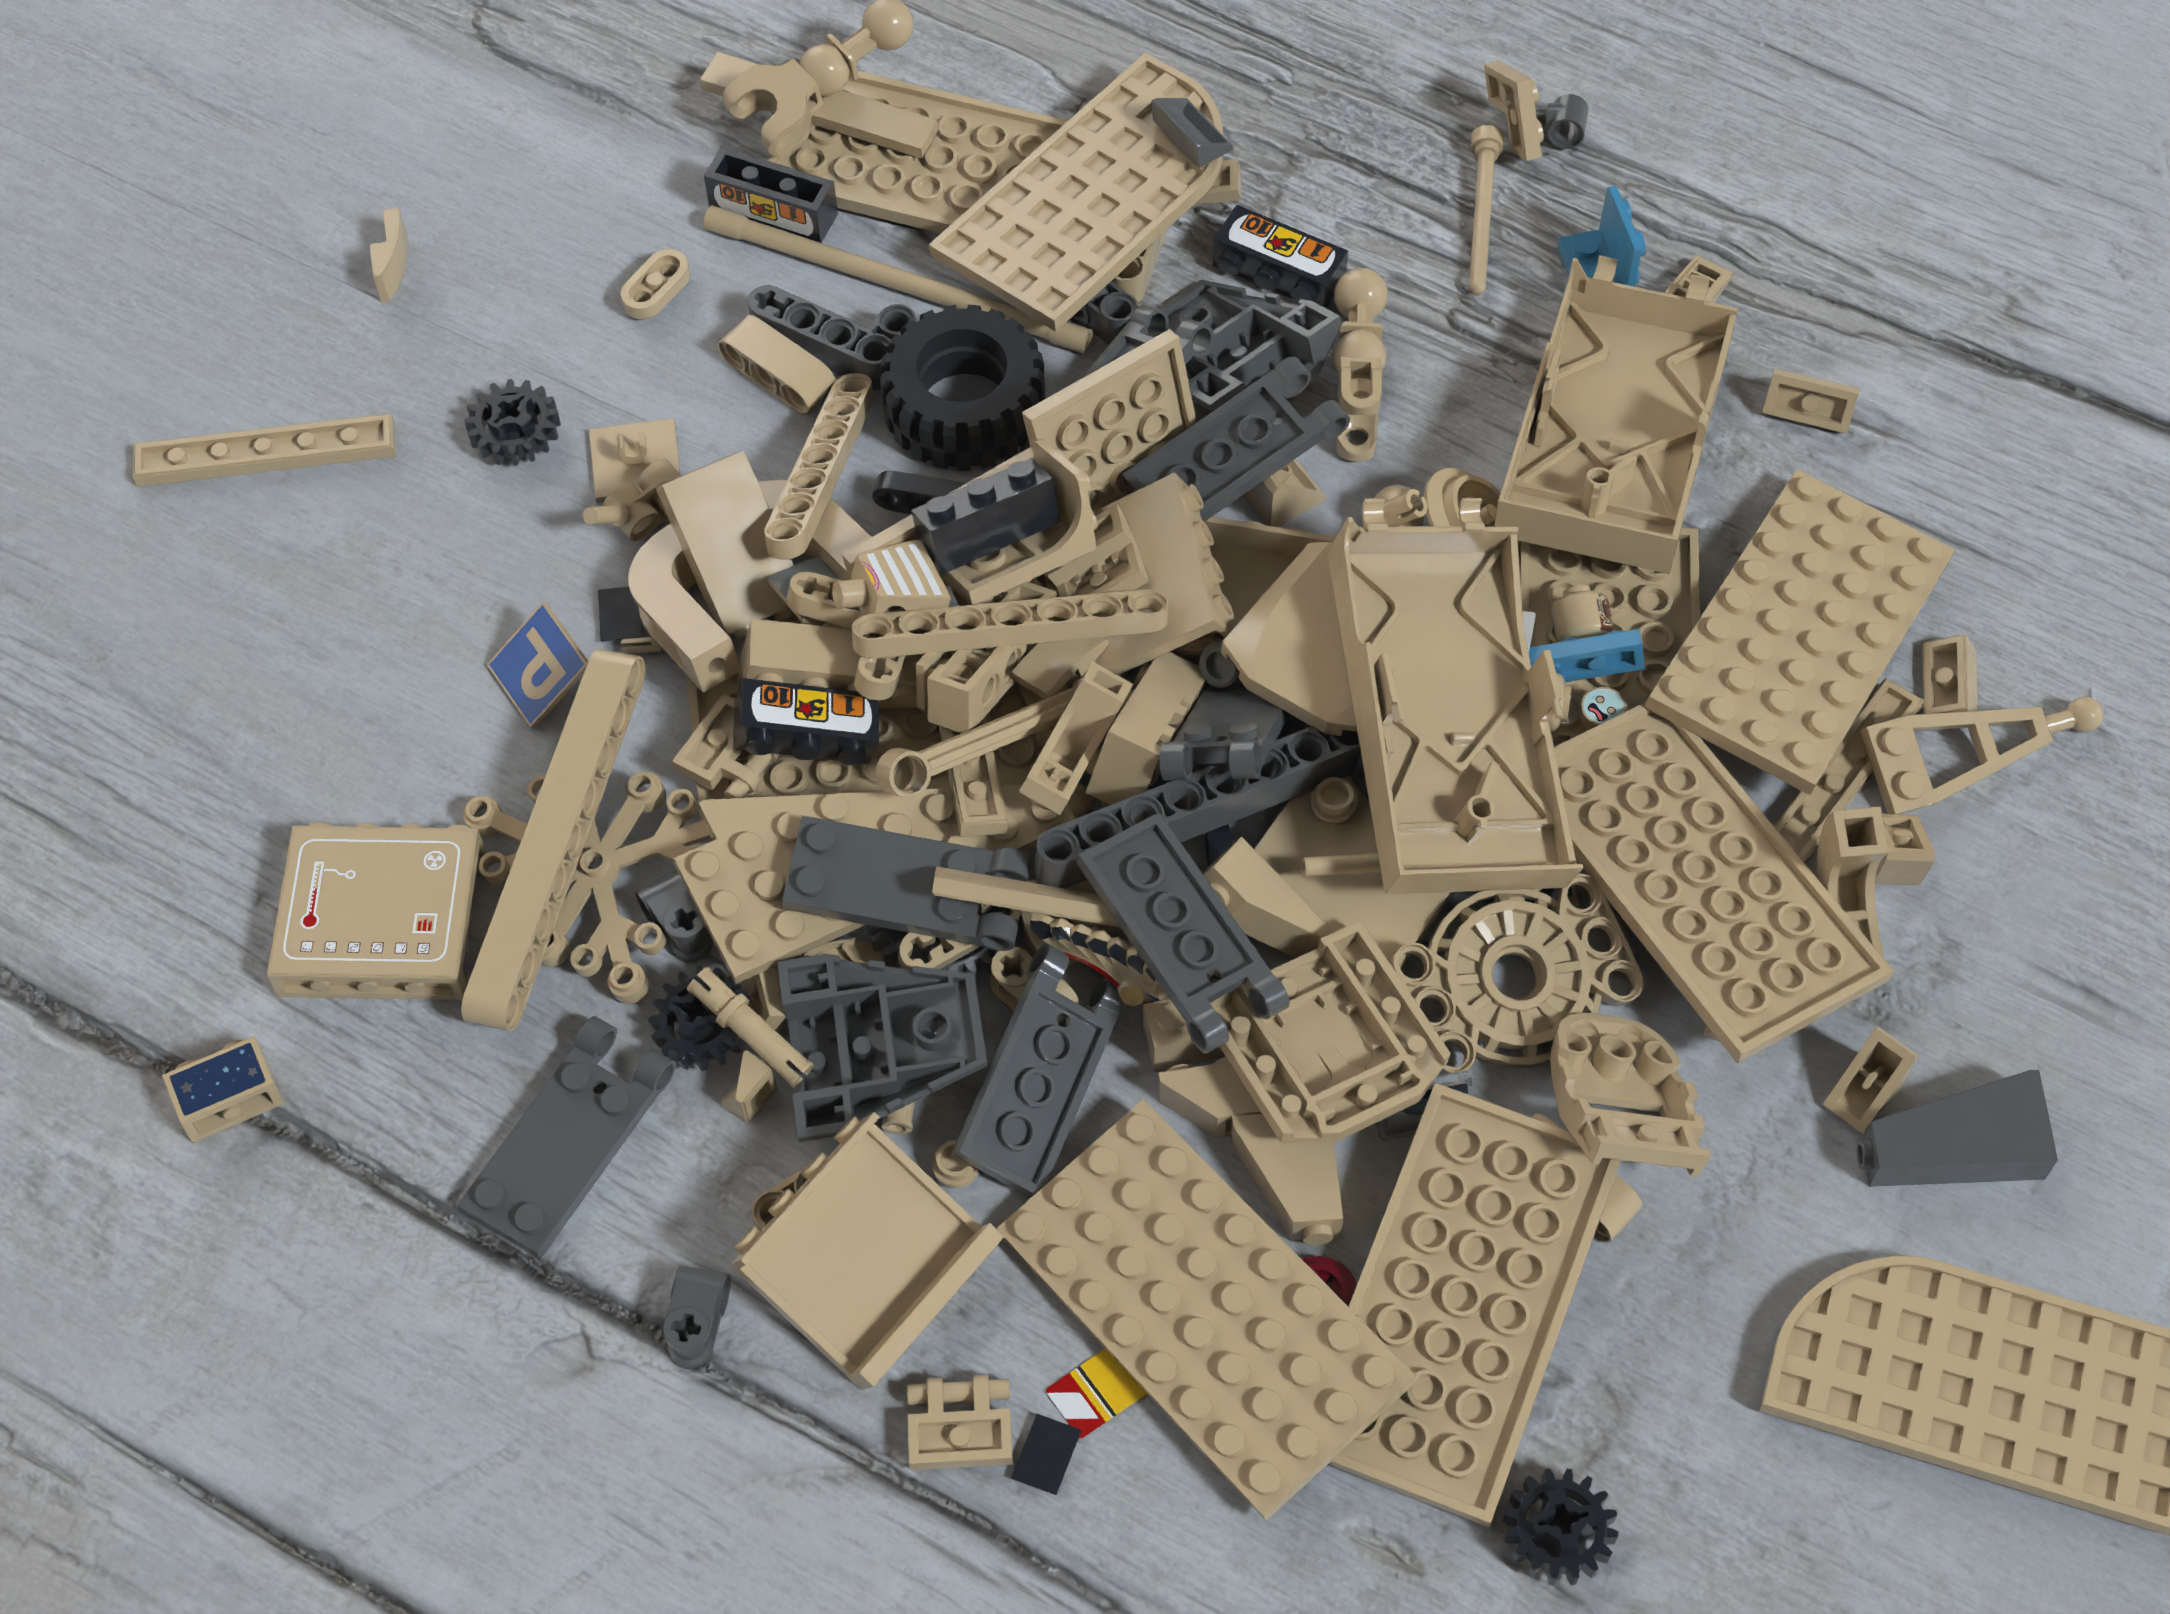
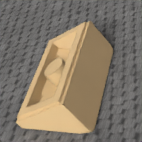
M1967 634L1922 643L1923 714L1978 711L1977 654Z

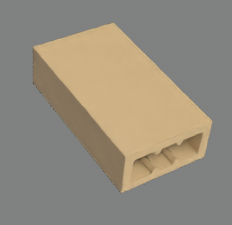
M744 450L655 487L710 614L727 635L732 633L735 639L746 636L751 619L762 620L773 615L774 620L779 621L794 615L793 611L769 585L768 577L794 565L791 559H776L767 552L764 529L771 516V512Z

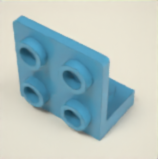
M1617 186L1607 187L1599 230L1559 237L1557 247L1568 276L1572 260L1577 258L1586 276L1593 278L1600 255L1618 259L1613 279L1614 283L1635 286L1639 282L1638 267L1640 258L1645 255V241L1642 233L1635 230L1632 223L1630 204L1626 199L1622 200Z

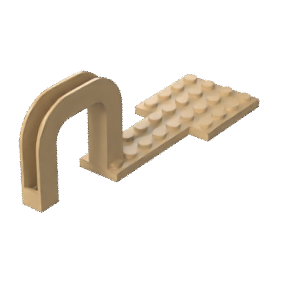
M1169 329L1023 411L1022 415L1030 448L972 481L996 474L1007 469L1013 463L1030 458L1035 460L1033 442L1044 439L1053 448H1059L1064 456L1076 467H1081L1085 470L1092 486V490L1088 494L1090 507L1093 512L1133 493L1125 483L1122 474L1197 423L1180 337ZM787 480L758 482L771 514ZM970 481V482L966 483L965 485H963V486L957 488L956 490H959V489H961V488H963V487L968 486V484L971 483L972 481ZM830 498L805 553L811 559L815 557L821 558L841 581L851 580L855 558L861 552L918 540L913 516L910 515L871 537ZM669 524L646 541L635 555L628 574L629 589L634 601L639 606L640 618L647 632L704 693L741 672L742 669L731 638L687 592L696 582V579L674 529ZM942 579L945 587L948 586L949 584Z

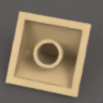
M1296 459L1243 495L1266 526L1272 527L1284 524L1318 506L1327 498Z

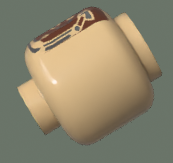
M1587 585L1567 588L1563 591L1564 596L1556 600L1551 607L1557 643L1568 638L1581 639L1605 635L1614 631L1607 596L1601 592L1591 591Z

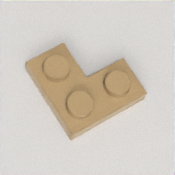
M1499 60L1484 64L1489 104L1505 112L1510 152L1525 161L1542 157L1540 143L1543 142L1544 134L1541 123L1536 116L1535 103L1538 102L1539 96L1535 82L1531 77Z

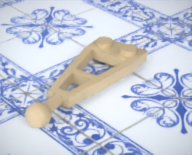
M2084 696L2071 701L2065 711L2044 716L2042 707L1907 715L1867 726L1860 730L1887 814H1904L1934 805L2053 742L2051 733L2069 728L2081 733L2094 731L2102 723L2104 713L2102 706L2097 700ZM2025 724L2030 739L1999 755L1989 726ZM1968 728L1980 765L1933 789L1914 731Z

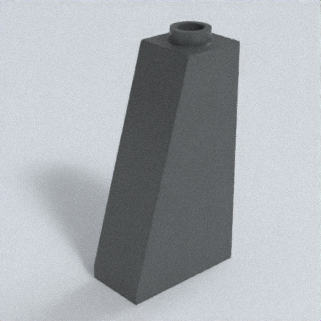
M2028 1070L1871 1121L1863 1139L1858 1140L1857 1143L1858 1165L1860 1169H1866L1869 1187L2045 1180L2058 1161L2040 1071Z

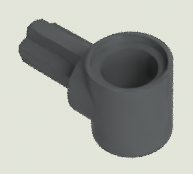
M1574 94L1562 95L1554 103H1548L1547 110H1536L1537 119L1541 123L1543 133H1546V139L1550 140L1556 147L1572 149L1579 146L1584 140L1589 108L1586 101L1580 96Z

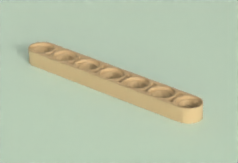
M850 373L837 378L765 526L764 535L767 552L773 558L781 560L792 559L803 554L808 548L873 405L874 394L872 380L869 376L861 373Z
M1143 589L868 614L857 618L852 624V647L860 656L883 658L925 654L928 652L957 651L960 649L992 648L1002 645L1014 646L1153 633L1162 630L1168 623L1169 600L1159 591ZM1152 609L1158 612L1143 613L1138 610ZM1106 613V614H1110V615H1113V616H1109V617H1097V616H1094L1093 614ZM1053 617H1061L1067 620L1051 621L1047 619ZM1011 621L1018 623L1020 622L1021 624L1011 626L1004 625L1001 623ZM961 625L972 626L975 628L970 630H961L955 627ZM926 630L929 631V633L913 634L910 633V631ZM868 634L883 635V637L866 638L863 636Z

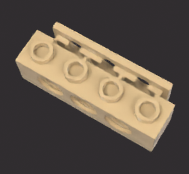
M1028 582L1005 591L1004 595L998 594L991 600L979 604L1055 598L1056 591ZM1056 617L1048 618L1047 620L1056 621ZM1008 621L1001 624L1015 626L1021 623ZM960 625L955 628L961 630L974 629L975 627ZM1038 643L925 653L916 663L917 708L925 710L928 707V722L953 731L964 733L976 728L1014 684L1015 679L1011 673L1012 670Z

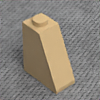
M1263 1114L1232 1116L1231 1145L1291 1241H1304L1308 1245H1322L1329 1243L1333 1238H1341L1343 1211L1334 1142L1281 1143Z

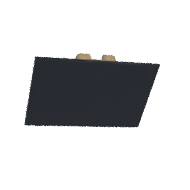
M629 587L598 590L600 641L643 637L639 606L634 601Z
M1036 1414L1011 1479L1057 1495L1082 1430Z

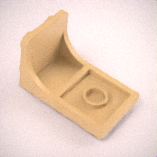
M1044 439L1033 442L1034 458L1053 479L1061 523L940 575L970 605L989 601L1000 593L1018 585L1026 584L1037 576L1057 567L1065 566L1072 560L1097 549L1094 530L1097 529V520L1090 507L1088 494L1092 490L1091 481L1083 468L1076 467L1064 456L1059 448H1053Z

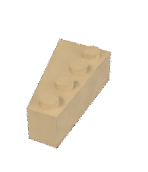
M751 619L739 661L742 671L738 673L737 692L742 678L857 691L854 686V680L861 656L852 647V630ZM924 654L907 655L894 694L886 700H879V709L917 708L916 663ZM875 668L873 677L881 679L884 670Z
M1170 652L1155 658L1151 664L1146 662L1142 665L1134 683L1135 690L1129 691L1118 711V717L1114 718L1101 743H1104L1102 749L1099 747L1096 749L1085 769L1086 773L1092 775L1085 792L1086 794L1112 805L1152 788L1160 773L1159 758L1162 743L1174 741L1200 698L1206 684V679L1201 674L1200 666Z

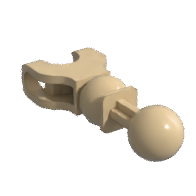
M900 0L873 1L863 14L862 28L842 43L829 33L826 36L827 44H818L809 48L801 57L800 64L792 58L790 61L779 66L757 65L747 69L724 90V107L733 116L744 119L759 111L773 112L774 114L762 126V145L775 157L787 154L808 138L812 128V116L823 106L821 96H831L840 92L848 83L849 77L853 81L859 78L855 62L875 48L890 51L896 50L907 43L914 27L911 11Z
M1355 268L1343 274L1335 286L1334 300L1336 307L1348 319V322H1342L1340 325L1339 340L1332 356L1335 368L1339 374L1338 404L1350 417L1348 427L1336 438V451L1339 457L1358 462L1371 459L1376 451L1378 412L1382 393V370L1386 364L1387 354L1382 341L1383 327L1379 323H1373V319L1384 310L1388 300V289L1384 279L1377 272L1368 268ZM1352 430L1363 431L1366 434V441L1356 446L1346 439V434Z

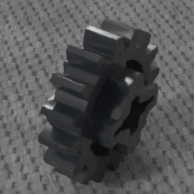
M508 379L506 388L502 389L495 383L490 384L491 394L486 395L481 392L476 394L479 405L468 404L469 417L464 419L471 446L472 448L479 449L480 456L483 459L493 454L495 464L500 465L505 458H511L513 466H518L520 457L526 456L528 460L533 462L535 461L534 452L536 450L547 453L550 450L547 440H557L559 437L556 427L561 426V421L553 396L547 397L543 386L532 391L529 380H525L520 387H515L513 380ZM540 414V420L538 423L537 416Z
M702 966L696 968L695 976L690 979L683 971L679 972L678 980L680 984L676 987L665 983L662 986L668 994L665 1000L653 999L652 1002L660 1014L648 1018V1022L656 1030L651 1035L652 1040L659 1048H662L661 1052L672 1060L676 1059L681 1067L686 1070L695 1061L702 1071H707L709 1060L713 1058L723 1066L726 1064L725 1052L730 1050L733 1053L739 1054L742 1051L736 1043L739 1036L729 1026L722 1028L716 1022L718 1016L696 996L687 991V987L693 979L698 981L708 991L711 990L697 976L703 970ZM718 967L712 971L736 995L742 993L750 1000L749 1004L752 1002L744 988L741 989L742 985L740 983L735 984L732 976L727 978ZM674 1022L679 1023L677 1033L680 1035L679 1040L675 1036Z
M1548 1468L1544 1470L1542 1483L1539 1484L1529 1475L1523 1483L1525 1493L1517 1490L1512 1492L1509 1502L1514 1508L1505 1510L1502 1522L1514 1527L1506 1530L1503 1539L1504 1543L1518 1544V1548L1512 1557L1515 1563L1525 1559L1531 1562L1528 1572L1530 1577L1533 1578L1540 1570L1548 1572V1584L1554 1586L1559 1574H1565L1569 1584L1572 1586L1577 1584L1580 1570L1590 1578H1593L1599 1569L1596 1560L1608 1563L1613 1552L1606 1545L1615 1544L1619 1532L1607 1526L1615 1522L1617 1511L1612 1509L1603 1510L1602 1506L1606 1502L1608 1493L1606 1491L1598 1492L1595 1495L1589 1491L1592 1484L1591 1477L1587 1476L1578 1484L1573 1482L1572 1469L1567 1468L1562 1479H1555L1553 1472ZM1541 1499L1542 1513L1532 1515L1531 1520H1526L1530 1507ZM1571 1499L1575 1500L1576 1502H1578V1503L1581 1504L1582 1506L1578 1505L1577 1503H1575V1502L1572 1501ZM1553 1519H1559L1562 1527H1570L1568 1534H1562L1559 1526H1551ZM1594 1533L1592 1545L1584 1553L1579 1554V1539L1588 1538L1589 1534ZM1538 1547H1541L1542 1549H1544V1550L1547 1551L1548 1553L1552 1554L1553 1556L1544 1553V1552H1543L1542 1550H1540Z

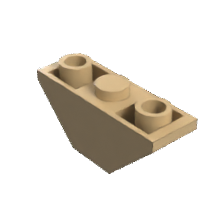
M1226 1057L1219 1059L1211 1065L1194 1067L1190 1064H1179L1169 1068L1166 1072L1158 1073L1159 1101L1215 1138L1231 1136L1232 1116L1262 1114Z

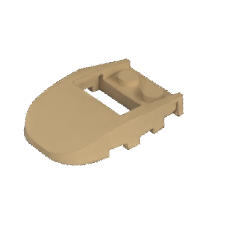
M1575 1013L1561 1020L1550 1056L1556 1103L1561 1120L1590 1162L1599 1165L1602 1158H1609L1618 1161L1656 1164L1664 1167L1686 1168L1690 1177H1698L1711 1154L1709 1149L1699 1148L1698 1140L1703 1134L1705 1126L1703 1116L1696 1114L1694 1107L1698 1094L1693 1082H1683L1677 1072L1682 1063L1671 1045L1653 1029L1627 1018L1594 1013ZM1589 1103L1660 1112L1661 1117L1591 1108Z

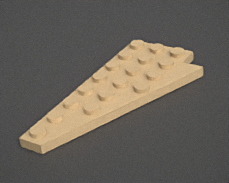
M1022 784L1000 785L1008 820L1007 834L960 837L951 788L926 789L922 794L914 798H904L885 791L709 799L698 802L699 811L714 840L675 857L674 864L735 984H738L777 966L778 961L790 960L866 925L782 909V899L802 815L996 851L1000 848H1013L1023 852L1035 848L1037 840L1043 832L1074 820L1075 817L1068 805L1065 806L1061 815L1052 810L1037 807L1027 796L1019 792Z

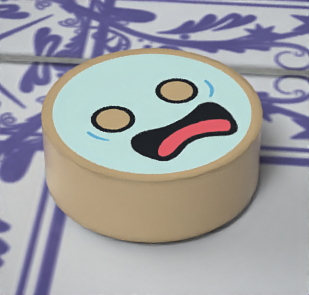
M1596 687L1589 690L1583 696L1579 717L1582 724L1590 730L1626 712L1627 703L1618 691L1609 687Z

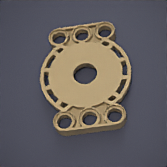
M1578 874L1567 888H1558L1555 899L1545 893L1531 889L1478 892L1457 904L1439 923L1429 942L1428 948L1419 943H1407L1396 950L1389 959V963L1419 1007L1422 999L1428 997L1435 998L1443 1006L1444 1014L1441 1021L1430 1023L1443 1042H1455L1461 1047L1464 1054V1059L1460 1066L1451 1067L1446 1064L1439 1073V1075L1448 1078L1459 1076L1468 1070L1474 1063L1476 1056L1504 1066H1532L1550 1061L1551 1052L1536 1056L1537 1047L1555 1039L1561 1020L1575 1013L1597 1014L1600 1009L1601 1000L1611 1006H1624L1640 995L1644 985L1642 972L1607 898L1602 893L1596 880L1586 874ZM1579 885L1588 891L1590 895V905L1588 908L1578 909L1571 905L1567 896L1570 886ZM1509 897H1522L1535 902L1532 903L1525 900H1510ZM1494 899L1493 904H1489L1477 912L1469 908V906L1478 901ZM1458 916L1463 923L1453 932L1450 939L1442 938L1449 923ZM1600 928L1609 935L1611 944L1607 952H1597L1589 945L1588 933L1590 929ZM1437 951L1444 953L1443 958L1437 955ZM1414 954L1420 958L1424 967L1420 978H1408L1402 973L1399 966L1402 955ZM1508 954L1519 955L1531 964L1536 979L1535 987L1528 996L1515 999L1505 996L1498 990L1494 984L1492 972L1494 964L1501 956ZM1611 972H1622L1630 979L1631 989L1628 995L1620 996L1612 992L1608 984V977ZM1478 1039L1484 1041L1483 1047L1477 1044ZM1496 1047L1507 1050H1522L1523 1057H1509L1494 1053Z

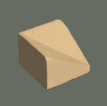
M745 1050L742 1056L739 1080L721 1100V1105L745 1123L750 1121L777 1090L772 1067L750 1051Z

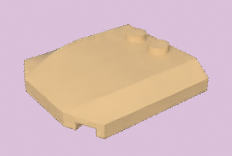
M1309 543L1222 641L1221 654L1226 660L1230 657L1240 671L1239 679L1247 690L1305 723L1316 727L1325 734L1341 736L1343 730L1357 732L1327 555L1333 543Z
M1361 920L1321 938L1317 949L1271 969L1273 975L1285 987L1290 1001L1289 1007L1267 1020L1261 1018L1252 1007L1244 985L1210 1003L1224 1020L1229 1032V1041L1219 1047L1281 1143L1337 1142L1420 1102L1447 1064L1451 1054Z

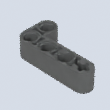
M763 285L757 287L748 296L749 315L756 316L819 359L831 372L840 376L850 373H861L869 376L872 380L873 390H881L880 366L882 357L887 353L889 342L895 335L901 336L900 329L911 320L916 323L913 310L901 304L885 307L869 328L775 286Z

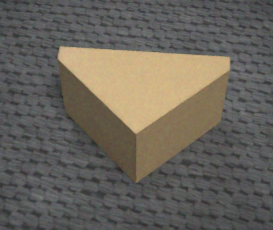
M1877 1026L1822 1105L1863 1134L1868 1129L1871 1121H1875L1903 1087L1919 1055Z

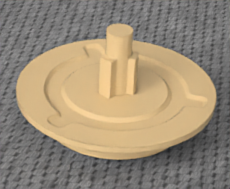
M1457 468L1441 469L1429 478L1425 486L1424 498L1428 507L1426 513L1430 526H1461L1459 520L1461 499L1482 498L1480 506L1481 520L1485 523V527H1494L1501 492L1487 480ZM1517 540V544H1518V557H1519V542H1520L1519 540Z

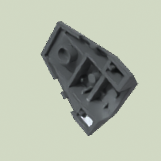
M1205 280L1198 281L1158 308L1167 313L1169 319L1168 330L1170 329L1174 333H1176L1178 326L1187 319L1208 324L1212 328L1214 341L1210 351L1204 357H1192L1185 365L1192 401L1211 412L1274 370L1281 361L1289 357H1297L1311 373L1309 384L1315 381L1320 374L1341 325L1339 315L1313 301L1300 299L1298 305L1281 302L1278 294L1267 292L1264 298L1247 295L1246 289L1242 287Z
M829 954L777 962L782 1006L788 1020L790 1044L808 1061L814 1064L813 1069L808 1075L802 1073L793 1064V1070L803 1078L795 1087L796 1093H792L797 1139L799 1142L835 1137L854 1116L861 1121L875 1112L882 1118L988 1066L974 974L914 966L913 970L889 967L885 965V962L869 960V964L841 960L840 956Z

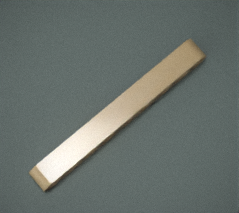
M595 649L590 656L464 992L461 1013L463 1020L466 1022L513 1031L521 1020L643 686L645 662L640 656L603 649Z

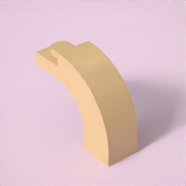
M1092 661L1019 792L1027 796L1037 807L1052 810L1061 815L1133 684Z
M1881 807L1832 811L1825 820L1820 834L1816 878L1884 958L1875 907L1877 867L1880 861L1889 853Z

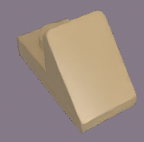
M1882 814L1889 853L1880 861L1877 867L1875 883L1895 885L1921 884L1935 861L1936 853L1919 816Z

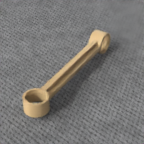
M1083 677L1075 680L1073 687L921 751L916 752L904 748L888 750L881 756L876 767L878 784L889 794L904 798L917 797L926 790L931 776L1057 724ZM909 757L914 767L913 777L906 787L899 789L894 783V769L902 758Z

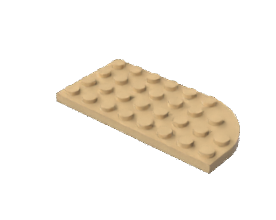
M1145 52L929 244L930 256L1056 332L1201 199L1211 188L1219 174L1223 156L1198 168L1153 121L1151 101L1155 98H1187L1223 135L1221 116L1215 102L1202 85L1193 78Z
M1918 1256L1874 1258L1855 1263L1833 1273L1803 1296L1781 1327L1775 1341L1759 1411L2170 1536L2169 1328L1938 1260Z

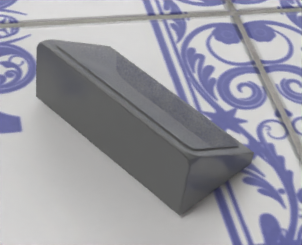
M1155 98L1151 101L1153 121L1198 168L1233 150V145L1187 98Z

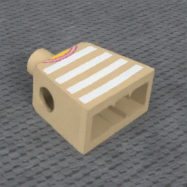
M921 539L861 552L855 558L851 580L835 581L832 588L833 601L838 609L858 607L862 616L877 613L949 607L951 596ZM913 630V631H910V632H929V631H926V630Z

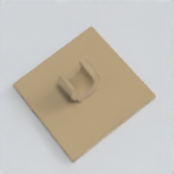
M674 418L589 429L596 502L605 501L613 490L626 483H632L641 492L642 489L638 485V479L641 473L657 460L667 459L680 473Z

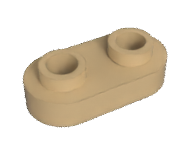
M663 249L654 253L622 286L620 294L624 311L636 319H649L660 313L689 282L690 269L687 257L675 249Z

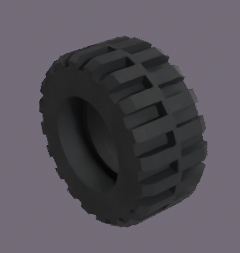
M969 304L967 309H956V305L944 306L943 311L938 313L930 310L920 315V321L915 323L911 320L900 329L901 336L895 335L889 342L887 353L882 357L880 366V381L886 424L889 431L895 435V441L902 449L909 450L911 448V456L924 463L929 459L933 461L934 467L947 470L948 466H957L958 471H971V466L982 465V468L985 469L995 466L997 459L1003 458L1006 461L1018 453L1017 446L1022 447L1028 440L1022 412L1045 400L1044 361L1042 353L1038 351V343L1034 337L1028 332L1024 333V326L1015 319L1005 320L1004 313L992 308L989 312L982 311L981 306ZM959 374L979 375L992 380L998 385L988 395L964 402L945 400L928 391L940 380Z

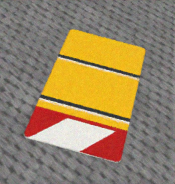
M1103 1349L1046 1389L1047 1395L1069 1425L1082 1430L1079 1437L1081 1439L1147 1395L1106 1349Z

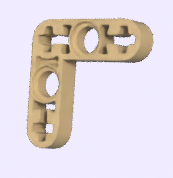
M799 572L790 579L786 602L794 612L851 630L853 622L862 616L860 610L838 609L834 601H828V599L833 600L832 588L834 582L841 580L813 572ZM868 634L867 638L883 637V635ZM907 655L883 658H866L861 656L854 680L857 692L871 700L879 701L892 697ZM875 668L884 670L881 679L873 677Z

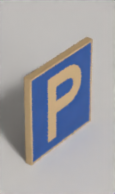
M542 602L487 663V666L531 728H535L583 676L588 660L546 602Z

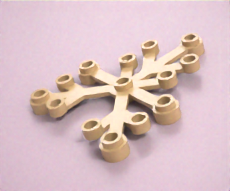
M647 771L638 772L629 779L626 785V795L628 798L601 841L594 817L570 883L573 886L565 897L551 937H554V940L547 947L541 963L545 967H556L567 960L571 952V944L566 934L590 895L594 892L601 922L588 943L581 944L572 951L570 962L579 975L585 977L592 976L600 970L602 957L607 949H609L613 969L608 975V987L615 998L625 1004H633L640 1001L649 990V979L643 969L637 963L632 962L627 941L637 945L642 953L655 955L664 948L666 937L655 923L648 922L640 925L620 916L612 884L619 875L620 868L656 856H661L674 862L675 857L702 846L695 843L710 839V841L714 840L704 820L683 827L686 820L691 819L696 814L698 804L689 790L677 789L671 792L667 798L669 812L654 836L621 847L641 813L653 812L659 809L665 802L666 789L660 778L656 774ZM544 775L533 778L528 784L527 792L534 804L538 797L536 794L541 789L545 779ZM650 784L646 791L637 792L641 786ZM488 796L474 797L467 803L464 809L463 817L465 823L469 828L478 829L481 837H489L499 832L521 842L527 823L503 813L493 798ZM689 800V804L685 808L675 809L678 802ZM487 808L484 815L475 817L479 811ZM489 852L480 859L479 871L489 883H501L507 879L516 853L503 856L499 852ZM603 860L598 868L589 869L594 862ZM501 863V866L497 871L492 873L488 872V869L492 864ZM657 934L654 942L643 944V940L647 935ZM593 955V959L588 965H579L580 960L584 956ZM630 973L633 974L632 979L628 983L619 984V980L623 976Z

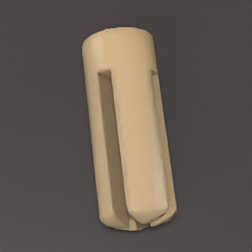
M653 637L622 639L621 646H623L621 650L624 654L662 652V647Z

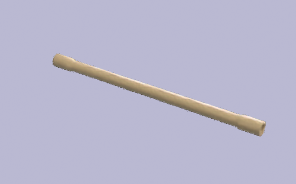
M711 205L704 217V228L737 240L744 239L944 306L956 305V309H967L968 304L979 305L981 310L989 312L992 308L1004 313L1005 320L1007 321L1010 318L1015 319L1024 326V332L1083 354L1087 352L1092 340V329L1067 321L1055 332L1012 305L749 220L746 216Z

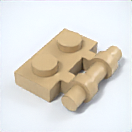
M723 693L672 760L674 771L712 791L721 778L724 777L731 781V784L724 792L726 799L744 798L746 793L751 794L761 782L760 774L769 762H776L780 754H752L745 765L735 761L742 751L733 749L735 699Z
M973 1375V1381L943 1382V1377L927 1378V1383L907 1384L908 1405L928 1404V1413L908 1414L910 1470L1013 1465L1010 1408L990 1409V1400L1010 1399L1009 1379L989 1380V1375ZM974 1401V1410L944 1412V1403Z

